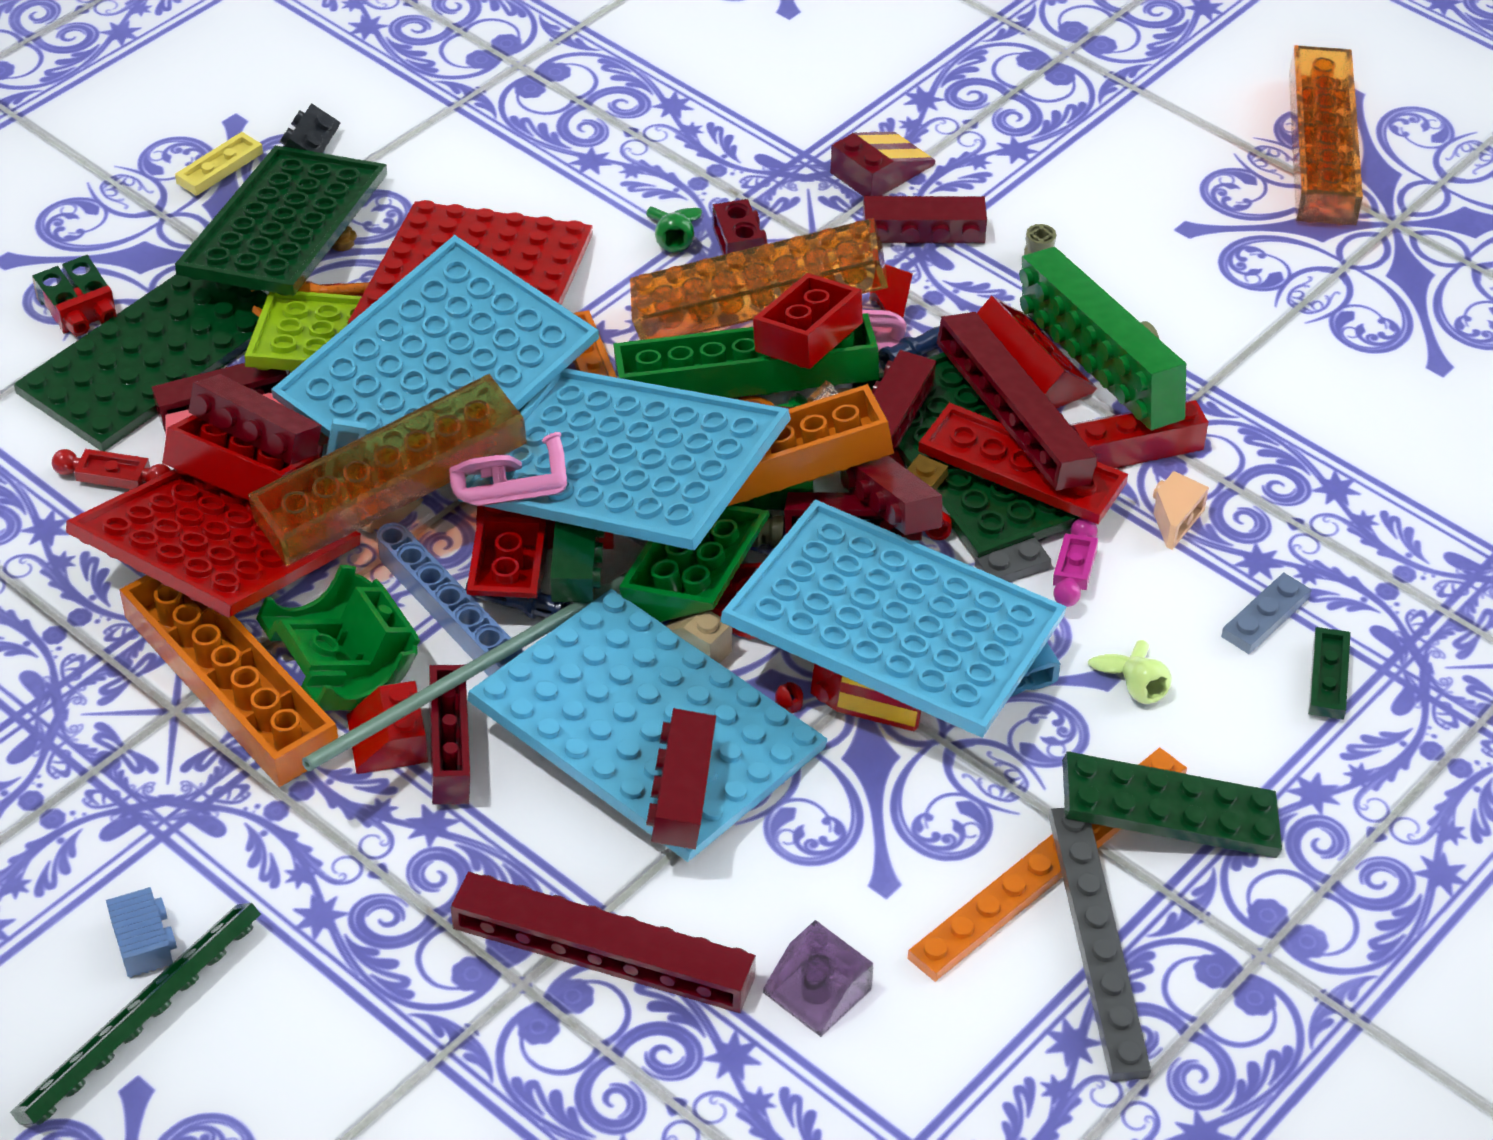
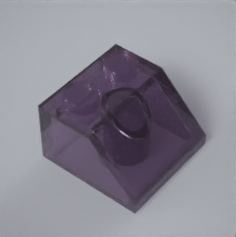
M814 920L789 943L766 982L763 994L819 1037H822L872 990L874 963L817 920Z

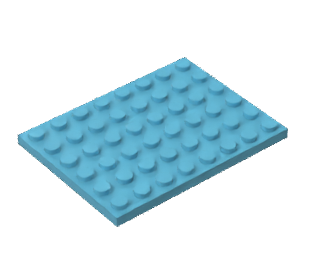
M454 235L280 381L271 391L273 398L287 408L321 424V432L328 437L333 418L367 423L361 461L418 501L449 473V468L464 460L599 339V331Z
M565 368L527 403L483 456L510 455L521 461V469L506 472L507 480L551 474L548 448L546 444H543L542 439L551 433L561 432L562 436L560 439L564 449L567 474L565 490L557 495L485 505V507L695 550L791 420L789 409ZM468 475L466 477L467 488L493 484V477L481 478V475Z
M814 500L722 611L720 622L983 738L1063 619L1067 606L818 500Z
M612 588L469 690L467 700L651 836L653 826H647L646 821L649 804H657L658 800L651 798L654 775H662V771L655 770L659 748L666 749V744H660L663 722H671L673 708L716 715L703 813L696 850L663 844L687 862L824 750L828 739L720 663L676 635L671 629L638 606L623 599Z

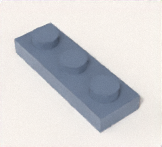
M1283 572L1223 627L1221 637L1247 654H1251L1310 598L1312 589Z

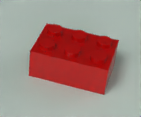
M806 273L753 318L755 352L795 364L798 367L810 369L863 323L862 289Z

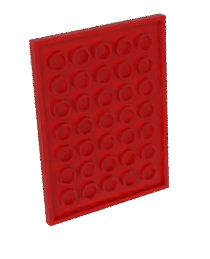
M430 200L415 201L349 318L347 325L454 235L562 305L593 236V225L583 224L577 220H554L548 216H524L518 212H494L489 208L472 209L465 208L459 204H436Z

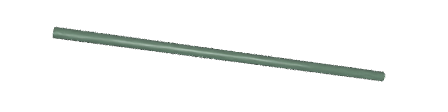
M629 571L601 586V589H596L594 600L611 588L617 593L620 592L619 586ZM571 603L304 757L302 759L304 768L307 771L314 770L553 631L590 603Z

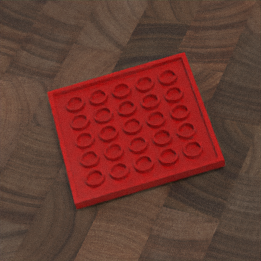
M175 469L89 509L66 522V533L79 539L82 543L106 553L109 557L133 567L136 571L160 581L163 585L171 587L185 594L191 600L198 601L215 610L218 614L229 618L359 546L362 534L330 517L315 514V510L295 500L278 511H267L262 509L257 503L247 499L236 498L232 496L231 492L219 487L208 486L202 480L191 475L177 473Z

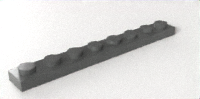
M1051 808L1049 821L1110 1081L1149 1078L1151 1073L1150 1062L1092 824L1065 819L1064 808Z

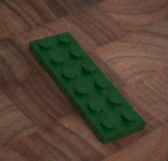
M1069 751L1066 752L1062 760L1065 819L1275 858L1278 857L1282 850L1277 797L1274 790Z

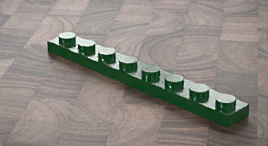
M252 902L238 904L229 910L13 1108L10 1113L19 1124L36 1123L39 1125L48 1120L57 1110L55 1105L64 1096L70 1097L86 1084L84 1078L92 1070H99L111 1062L115 1057L113 1051L123 1042L125 1044L129 1043L139 1036L144 1029L141 1025L151 1016L157 1017L167 1010L172 1004L169 1000L179 990L182 992L194 985L199 979L197 974L206 965L211 966L222 959L227 953L224 949L233 940L238 941L252 931L253 925L251 923L261 915Z

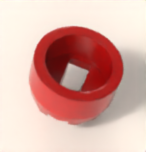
M942 511V527L925 531L927 536L934 540L948 538L952 531L951 517Z
M787 682L778 687L775 693V702L790 713H795L802 708L804 695L799 685Z

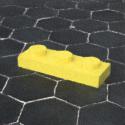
M240 132L175 173L176 183L195 196H198L263 154L262 144L244 132Z

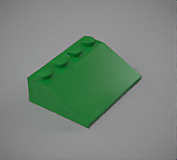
M737 505L726 507L695 550L648 541L619 586L621 596L659 622L714 609L770 516L769 511Z

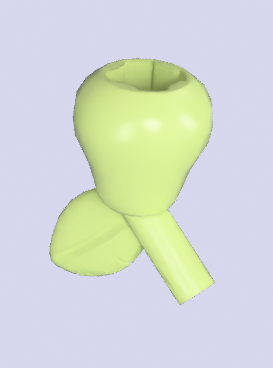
M1144 640L1136 642L1130 657L1121 654H1104L1088 660V665L1097 671L1112 674L1123 673L1129 694L1139 703H1156L1168 693L1171 687L1172 677L1168 667L1159 660L1145 658L1149 644Z

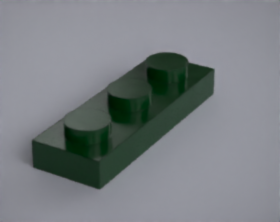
M1315 627L1309 715L1344 720L1347 706L1351 632Z

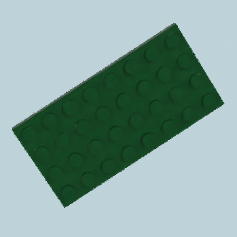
M275 145L175 263L176 275L189 277L193 280L202 279L218 282L221 285L246 287L250 290L269 291L282 296H294L387 176V164Z
M175 274L116 314L117 317L113 316L14 383L15 392L98 450L106 451L158 414L152 386L221 369L245 352L259 319L252 312L253 306L263 309L268 294L262 290L251 292L246 287L221 285L218 282L202 279L193 280L189 277Z
M944 352L927 357L936 361L934 386L896 450L907 468L919 454L948 466V476L936 491L942 495V511L951 517L953 530L973 557L977 556L979 558L1034 537L1040 540L1070 529L1074 521L1081 517L918 452L919 441L949 402L1000 422ZM884 372L879 373L878 381L882 380ZM877 380L863 384L851 383V389L868 384L872 391Z

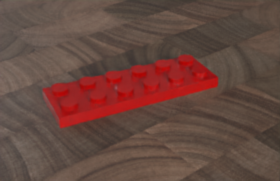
M950 402L919 441L918 452L1098 525L1127 484L1128 479L1127 473L1097 462L1090 485L1055 490L1000 422Z

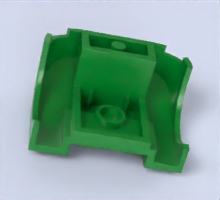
M340 565L326 591L319 598L306 605L286 608L278 605L272 597H266L256 617V620L270 641H283L306 676L301 687L323 711L353 710L379 686L401 683L418 654L420 639L386 588L378 579H374L371 582L364 576L355 573L356 566Z

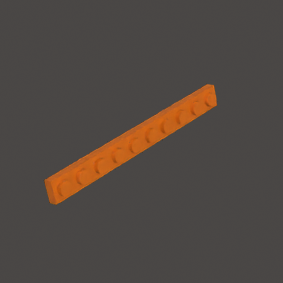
M1161 747L1138 764L1185 774L1187 772L1185 765ZM1092 824L1097 849L1121 829ZM1053 834L908 950V960L936 982L1063 878Z

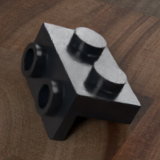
M311 103L305 112L302 110L298 111L291 122V125L295 127L294 130L288 127L279 142L284 145L283 147L323 153L341 122Z

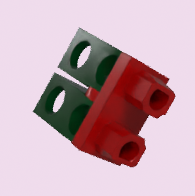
M88 254L63 263V272L59 266H55L31 275L36 299L41 305L47 307L55 322L59 324L63 334L71 332L74 336L79 337L88 332L90 323L99 320L103 324L113 316L117 317L112 290L106 284ZM78 267H85L86 274L76 275L73 273V270ZM49 278H56L57 285L47 286L43 283Z

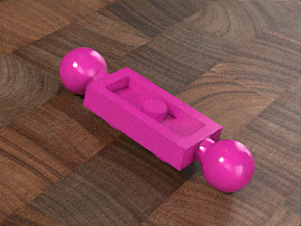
M1083 518L1074 521L1071 526V534L1065 533L1053 574V586H1055L1053 591L1054 599L1057 603L1067 607L1074 606L1080 600L1081 590H1087L1098 550L1099 538H1096L1098 533L1097 525Z

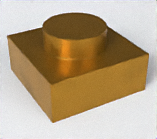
M921 454L907 468V470L935 490L948 476L947 465Z

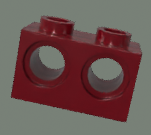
M743 199L713 204L712 228L727 267L763 261V248H767V236L764 229L760 230L757 210H752L749 200Z

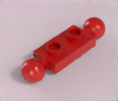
M86 448L81 458H78L69 449H61L55 452L51 459L52 468L60 475H70L74 472L76 481L125 489H133L143 484L144 481L148 482L171 471L165 464H155L150 467L149 458Z

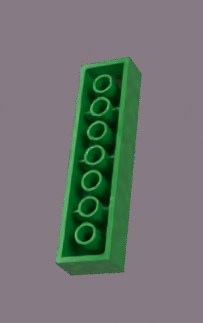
M1055 246L1021 256L1022 269L1019 271V277L1022 283V296L1020 297V306L1023 313L1033 319L1039 328L1050 335L1055 343H1058L1066 350L1071 358H1074L1082 365L1087 373H1090L1098 380L1103 388L1114 395L1120 404H1123L1130 410L1135 418L1140 420L1150 430L1184 420L1187 363Z
M863 313V323L810 369L798 367L795 364L755 352L753 327L613 343L617 378L732 399L757 394L770 395L774 392L802 391L815 387L830 388L848 383L863 384L879 380L878 345L868 313Z

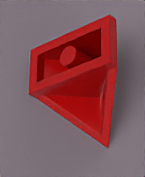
M876 262L869 300L875 301L881 310L891 311L904 317L913 273L885 263Z

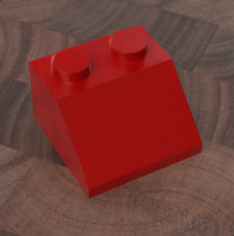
M416 681L379 686L347 714L349 731L417 693ZM421 708L352 747L356 774L429 763Z

